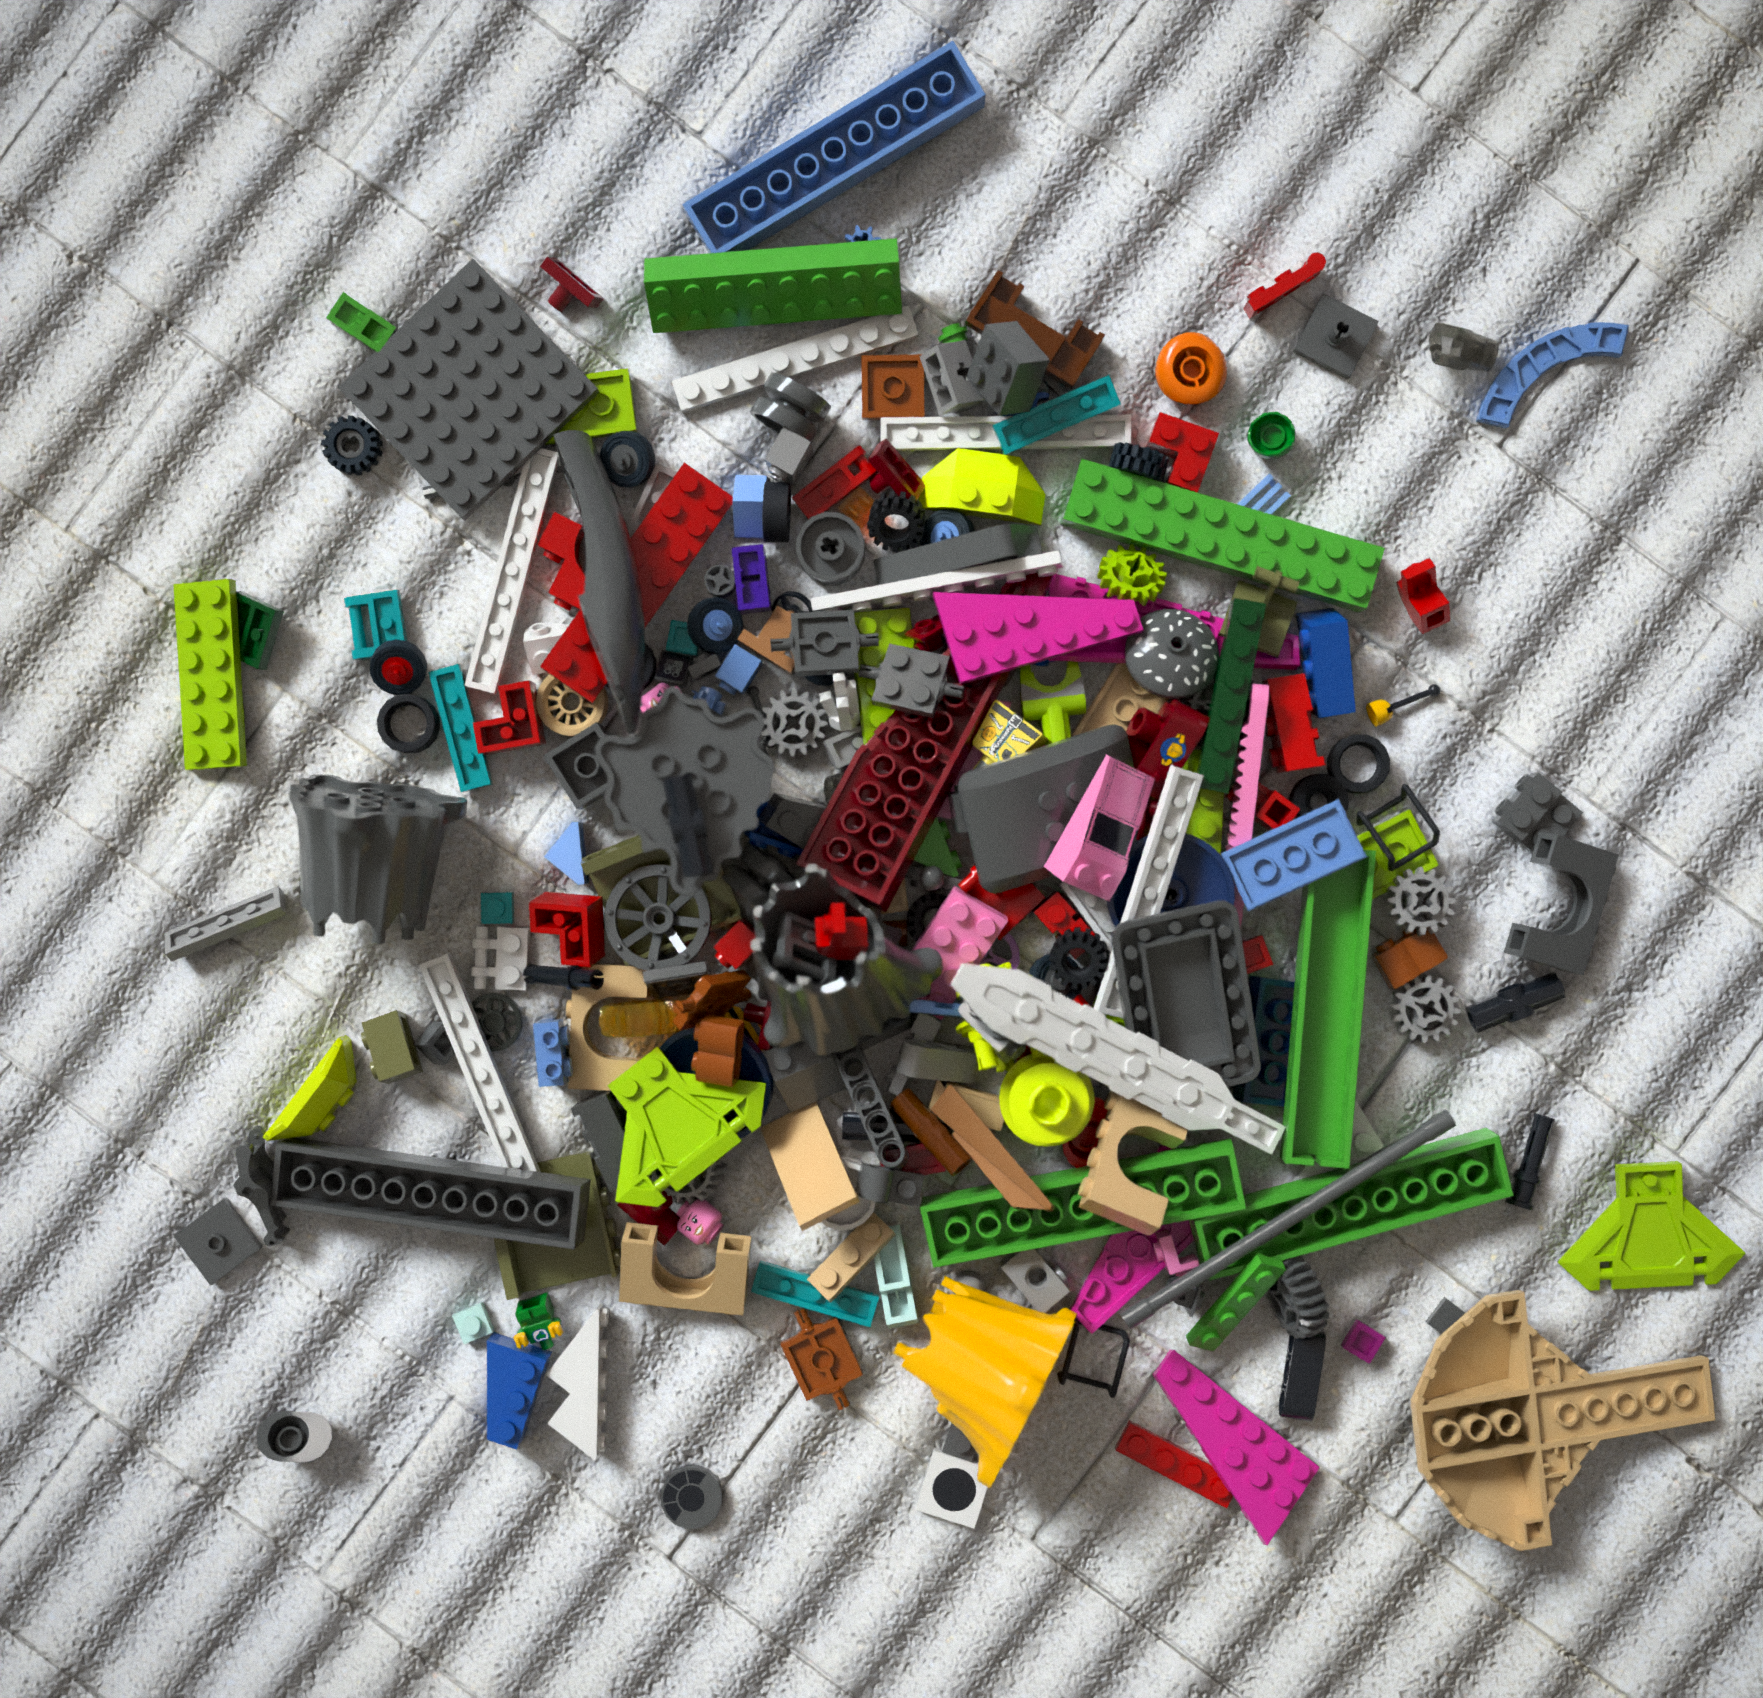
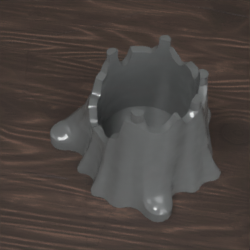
M671 686L664 691L658 704L642 713L641 727L637 735L632 738H620L615 735L602 737L596 744L595 756L607 774L608 785L604 794V800L607 807L613 813L615 829L617 831L632 830L636 832L641 838V848L644 853L655 849L665 850L671 860L670 884L672 888L681 895H691L696 893L704 882L717 879L721 862L724 859L740 856V834L747 829L753 830L758 825L756 811L769 798L774 763L758 747V739L764 727V719L756 709L744 708L729 716L717 717L710 712L705 699H690L679 688ZM691 774L698 808H701L707 834L705 841L709 851L712 872L684 878L678 846L674 844L668 815H670V809L666 799L663 780Z
M328 774L311 775L309 778L299 779V784L290 785L289 798L298 824L300 903L303 908H306L314 923L313 935L325 936L326 923L332 913H336L344 923L356 924L359 921L366 920L372 929V943L374 944L385 943L386 930L390 927L397 914L401 918V939H413L414 928L416 931H425L429 902L445 831L451 822L460 820L466 815L468 800L462 797L440 794L433 789L417 787L411 784H384L378 781L352 782Z
M809 864L805 869L806 875L794 882L772 884L769 900L763 906L754 908L755 939L750 944L753 956L746 964L745 969L748 975L758 984V997L771 1002V1012L764 1027V1036L767 1042L773 1048L784 1049L801 1041L808 1044L814 1053L828 1055L836 1051L855 1047L859 1039L865 1035L879 1036L883 1032L884 1022L891 1017L901 1019L908 1017L911 1002L914 999L930 994L931 983L942 974L944 966L939 952L933 948L927 947L910 951L899 945L902 936L901 928L882 922L880 919L881 910L860 900L850 890L839 885L827 869H818L816 864ZM831 903H844L845 917L867 918L868 949L866 955L861 951L856 960H836V976L834 982L830 984L819 985L811 977L788 968L782 970L774 967L772 964L773 956L777 951L779 915L786 911L815 923V917H823V915L829 914ZM792 951L793 957L820 967L821 962Z

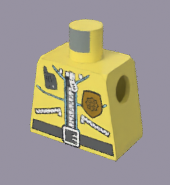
M995 699L972 743L973 746L984 753L973 769L1040 748L1048 741V738Z

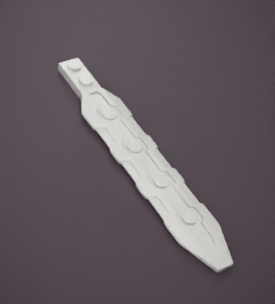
M962 963L951 983L954 990L990 1029L1019 1044L1025 1043L1055 1059L1056 1063L1074 1072L1080 1071L1109 1086V1090L1127 1099L1133 1098L1162 1113V1117L1187 1130L1222 1129L1272 1155L1286 1126L1236 1101L1220 1075L1215 1071L1193 1060L1188 1061L1159 1046L1157 1041L1140 1032L1134 1033L1105 1018V1014L1086 1004L1082 1006L1053 991L1050 985L1021 970Z

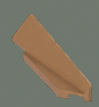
M949 1085L933 1105L931 1111L954 1130L952 1136L971 1156L973 1161L1013 1208L1052 1212L1055 1209L1052 1203L954 1087Z

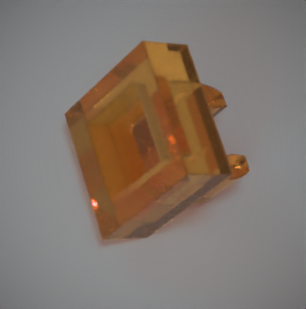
M858 486L838 507V510L843 515L851 518L862 530L868 523L870 509L875 500Z

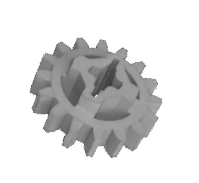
M793 689L791 696L788 697L784 691H780L781 699L777 701L771 697L769 700L773 705L772 708L763 707L762 709L768 717L764 719V725L767 726V729L761 734L763 737L771 736L772 739L768 743L769 747H773L776 744L780 745L778 753L781 755L786 749H789L791 757H795L796 750L799 749L804 755H807V746L811 745L817 749L818 745L814 740L817 737L825 738V735L820 732V727H827L828 722L821 721L820 717L825 715L826 711L824 709H816L820 702L818 699L812 702L808 701L810 693L807 691L802 697L798 696L797 689ZM797 702L804 704V706L798 710H791L785 704ZM777 712L781 720L780 727L775 732L773 720ZM813 714L815 726L811 734L807 730V719ZM789 716L793 718L801 716L799 721L801 728L799 730L794 728L786 730V727L789 725L787 721ZM789 736H799L803 742L789 744L784 742V740Z
M1423 867L1415 869L1414 874L1410 869H1407L1403 872V877L1398 875L1393 879L1396 886H1390L1386 890L1392 897L1385 900L1384 904L1390 905L1393 908L1387 915L1388 917L1396 916L1398 918L1394 924L1395 927L1402 924L1406 925V934H1410L1416 929L1417 935L1423 936L1426 933V928L1430 934L1438 932L1437 925L1441 928L1447 926L1448 922L1444 917H1451L1455 913L1452 909L1448 908L1456 903V899L1449 898L1448 893L1454 890L1453 886L1445 888L1443 883L1446 877L1443 876L1436 879V870L1434 869L1428 871L1427 874H1424ZM1411 882H1424L1428 885L1426 887H1419L1416 883L1412 884ZM1427 893L1422 903L1423 906L1413 910L1419 900L1418 897ZM1437 894L1439 897L1440 906L1437 904ZM1401 897L1404 899V909L1401 905ZM1422 916L1425 920L1428 919L1429 921L1420 922L1413 920V917Z
M1424 974L1422 981L1417 976L1411 980V985L1407 983L1402 985V993L1393 992L1392 995L1398 999V1002L1390 1004V1008L1397 1010V1014L1393 1015L1391 1019L1393 1021H1401L1397 1030L1402 1033L1409 1030L1407 1038L1414 1040L1419 1034V1041L1422 1043H1427L1428 1036L1437 1042L1439 1041L1440 1032L1445 1035L1451 1034L1447 1028L1449 1024H1458L1452 1017L1453 1014L1461 1013V1009L1455 1008L1453 1003L1460 999L1458 996L1449 995L1453 990L1452 985L1442 987V978L1436 977L1432 983L1431 975ZM1427 988L1424 989L1421 995L1415 997L1411 995L1418 989ZM1441 997L1444 1001L1445 1011L1442 1010L1440 1004ZM1415 1002L1427 1004L1431 1008L1430 1010L1436 1014L1423 1013L1424 1011L1415 1005ZM1406 1006H1408L1411 1014L1409 1020L1406 1015ZM1436 1020L1439 1021V1023L1434 1027L1424 1029L1427 1027L1428 1023Z

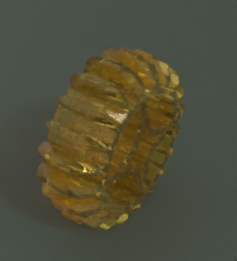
M657 999L606 1004L600 1008L599 1026H601V1034L606 1037L624 1038L678 1032L679 1029L672 1022L677 1015L673 1010V1003L678 1000Z

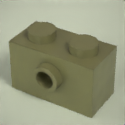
M395 1010L362 1022L364 1032H361V1039L364 1047L370 1050L373 1060L370 1062V1069L375 1079L382 1083L391 1084L423 1072L417 1049L413 1045L415 1042L406 1013Z

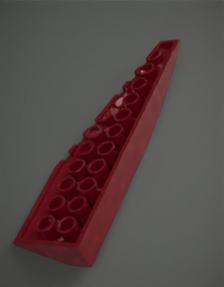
M1038 573L1025 575L1026 579L1023 581L1006 582L998 595L1046 596L1055 575L1038 577ZM948 647L942 654L950 656L951 659L947 673V682L960 685ZM1010 671L961 684V686H965L963 699L944 695L937 706L934 718L895 710L884 723L882 722L877 727L869 741L865 745L862 744L855 752L796 864L803 869H806L809 864H816L818 869H827L839 885L850 890L867 904L887 912L973 747V740L993 702L997 699Z

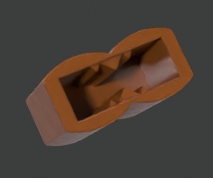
M1426 928L1425 935L1418 936L1416 929L1410 934H1406L1404 929L1402 931L1404 936L1393 942L1392 938L1375 946L1377 952L1372 954L1371 958L1389 988L1396 989L1449 958L1435 933L1430 934Z
M707 1014L701 1022L696 1024L694 1040L698 1041V1052L694 1053L691 1065L692 1071H695L696 1081L733 1087L738 1082L742 1063L741 1050L744 1039V1020Z

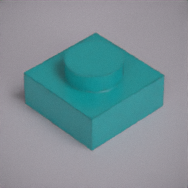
M514 892L481 893V924L514 923Z

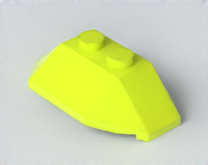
M957 448L922 477L925 488L919 497V501L922 503V509L939 511L953 509L967 516L1041 526L1045 493L1020 457Z
M347 1035L337 1038L320 1063L263 1136L265 1140L271 1141L308 1136L320 1130L325 1132L336 1118L332 1114L339 1105L344 1107L355 1093L351 1090L357 1083L351 1038Z

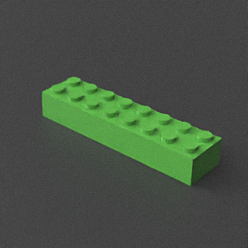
M897 238L644 259V286L653 333L902 314Z

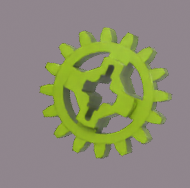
M1130 544L1128 550L1118 545L1116 552L1109 549L1106 557L1101 559L1097 578L1101 579L1099 586L1102 589H1109L1108 597L1116 595L1118 599L1139 601L1142 606H1146L1148 599L1153 602L1156 601L1158 594H1161L1163 591L1164 581L1167 573L1162 571L1164 563H1156L1157 555L1155 553L1149 556L1146 555V548L1144 547L1140 551H1136L1133 544Z

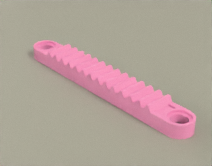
M1252 684L1248 717L1247 721L1242 722L1241 731L1244 734H1241L1239 737V742L1242 746L1237 748L1238 756L1241 759L1236 760V767L1239 771L1234 773L1237 784L1233 785V791L1236 796L1231 799L1234 808L1230 809L1232 821H1229V830L1231 833L1227 834L1228 844L1230 845L1226 846V851L1252 840L1269 685ZM1233 880L1235 890L1234 907L1238 912L1241 930L1244 901Z

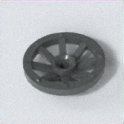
M668 865L643 866L624 876L612 890L605 908V930L611 946L624 961L646 971L689 963L703 949L711 931L712 910L708 896L702 886L696 893L680 895L670 905H667L668 883L671 866ZM658 876L657 903H654L638 882ZM629 889L646 908L644 912L619 909L620 903ZM694 897L698 905L699 918L676 916V912ZM663 913L665 915V922L659 925L656 918L659 914ZM617 918L642 921L644 925L625 939H622ZM675 925L698 928L693 941L688 947H686L675 931ZM651 932L653 933L648 959L638 956L629 949ZM666 934L679 954L666 960H658L663 935Z

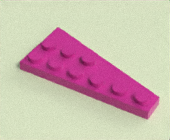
M933 592V599L960 685L1139 634L1143 631L1134 600Z
M1160 1144L1156 1152L1171 1150L1172 1148ZM1189 1220L1161 1225V1228L1156 1231L1160 1232L1166 1229L1169 1231L1177 1256L1194 1241ZM1133 1230L1109 1236L1070 1307V1310L1077 1313L1076 1318L1091 1334L1165 1268L1164 1260L1158 1262L1153 1248V1243L1158 1242L1155 1235L1156 1232L1148 1236Z
M1170 1349L1152 1375L1172 1406L1177 1409L1185 1421V1425L1191 1435H1194L1202 1447L1201 1450L1227 1490L1236 1499L1246 1519L1253 1525L1263 1545H1268L1320 1467L1174 1349Z

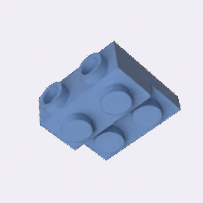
M542 1019L533 1024L539 1087L565 1085L569 1082L568 1077L573 1076L572 1059L566 1056V1045H570L569 1027L564 1026L563 1019Z

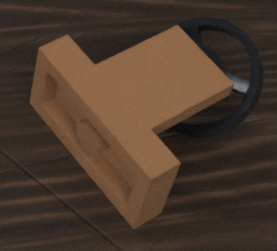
M787 591L775 599L772 605V615L758 637L744 629L737 640L780 669L793 675L795 672L794 660L785 655L786 651L771 652L770 639L789 638L791 632V613L808 612L801 611L800 607L795 604H790L786 597L798 598L807 606L809 612L814 611H812L811 602L806 596L799 592ZM780 599H781V603H782V607H783V608H781V607H779V606L777 605V604H778V601H779Z

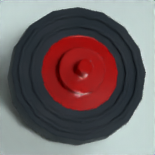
M397 639L386 641L376 648L371 657L370 674L373 682L381 690L389 694L412 693L421 686L426 677L427 662L424 654L416 645L408 641Z

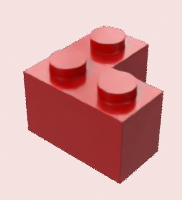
M1159 412L1146 447L1174 459L1166 480L1167 484L1198 493L1219 433Z
M528 680L498 686L504 717L473 723L478 754L490 755L545 745L546 739L543 722L538 714L536 705V683Z
M544 892L529 902L530 931L533 933L559 935L561 965L591 967L605 956L602 896Z

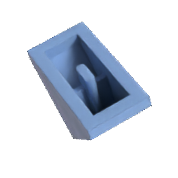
M736 475L733 493L735 538H763L764 484L767 482V476Z
M572 822L544 857L578 885L589 884L588 875H585L581 866L582 858L586 856L583 822Z

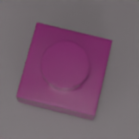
M1356 1319L1341 1346L1370 1364L1386 1337Z

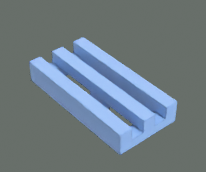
M1269 473L1238 505L1245 506L1269 483L1272 488L1251 507V509L1259 510L1282 488V485L1279 482L1276 483L1273 479L1274 477ZM1286 491L1265 513L1272 514L1291 495Z

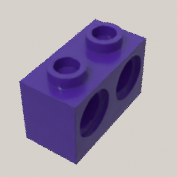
M764 545L732 547L739 612L741 614L772 611Z

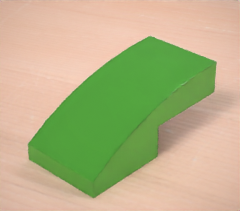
M344 292L326 317L327 320L378 353L396 330V327L372 310L367 309Z

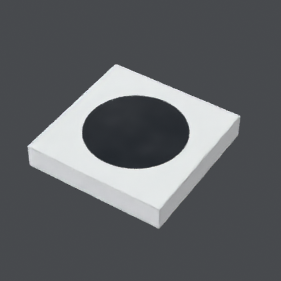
M934 1448L915 1510L975 1529L988 1488L977 1480L978 1462L974 1460L970 1462Z

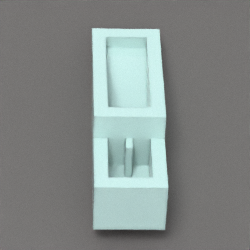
M900 1224L889 1226L896 1235L874 1257L888 1329L919 1323Z

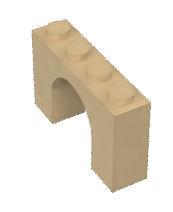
M595 963L591 967L582 968L601 970L603 975L594 977L604 978L602 987L599 990L581 988L576 991L572 990V1000H567L566 1018L571 1019L569 1031L570 1045H566V1050H569V1058L571 1057L573 1064V1076L568 1077V1089L611 1091L607 1085L642 1058L617 1057L600 1051L593 1044L588 1033L589 1015L594 1006L604 998H648L651 996V993L644 983L643 971L646 970L636 968L630 964L625 966V964Z
M1110 1091L1104 1104V1108L1107 1109L1105 1120L1102 1119L1096 1130V1137L1099 1138L1097 1147L1092 1149L1088 1157L1087 1166L1090 1167L1088 1177H1084L1079 1187L1078 1195L1082 1196L1079 1207L1150 1236L1161 1228L1169 1199L1135 1185L1123 1174L1117 1159L1119 1142L1124 1136L1139 1135L1174 1149L1185 1141L1188 1130L1162 1117V1113L1133 1098L1127 1099Z
M626 1223L621 1242L619 1302L743 1316L747 1298L752 1236L720 1233L714 1270L701 1278L684 1279L667 1272L658 1261V1226Z

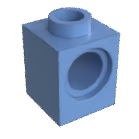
M734 644L715 675L721 680L718 686L732 695H735L737 691L745 694L762 667V660Z

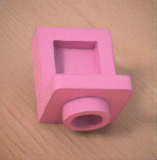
M1167 1229L1155 1233L1158 1242L1153 1243V1248L1158 1262L1164 1260L1165 1267L1170 1275L1176 1274L1177 1277H1180L1200 1265L1195 1254L1178 1258L1171 1234Z

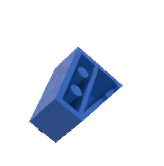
M1333 607L1296 613L1303 656L1302 670L1307 680L1313 708L1312 712L1318 718L1355 713L1348 621Z
M495 1332L488 1338L487 1440L516 1450L524 1439L552 1351L542 1350V1348L528 1344L526 1347L521 1345L519 1349L513 1338Z

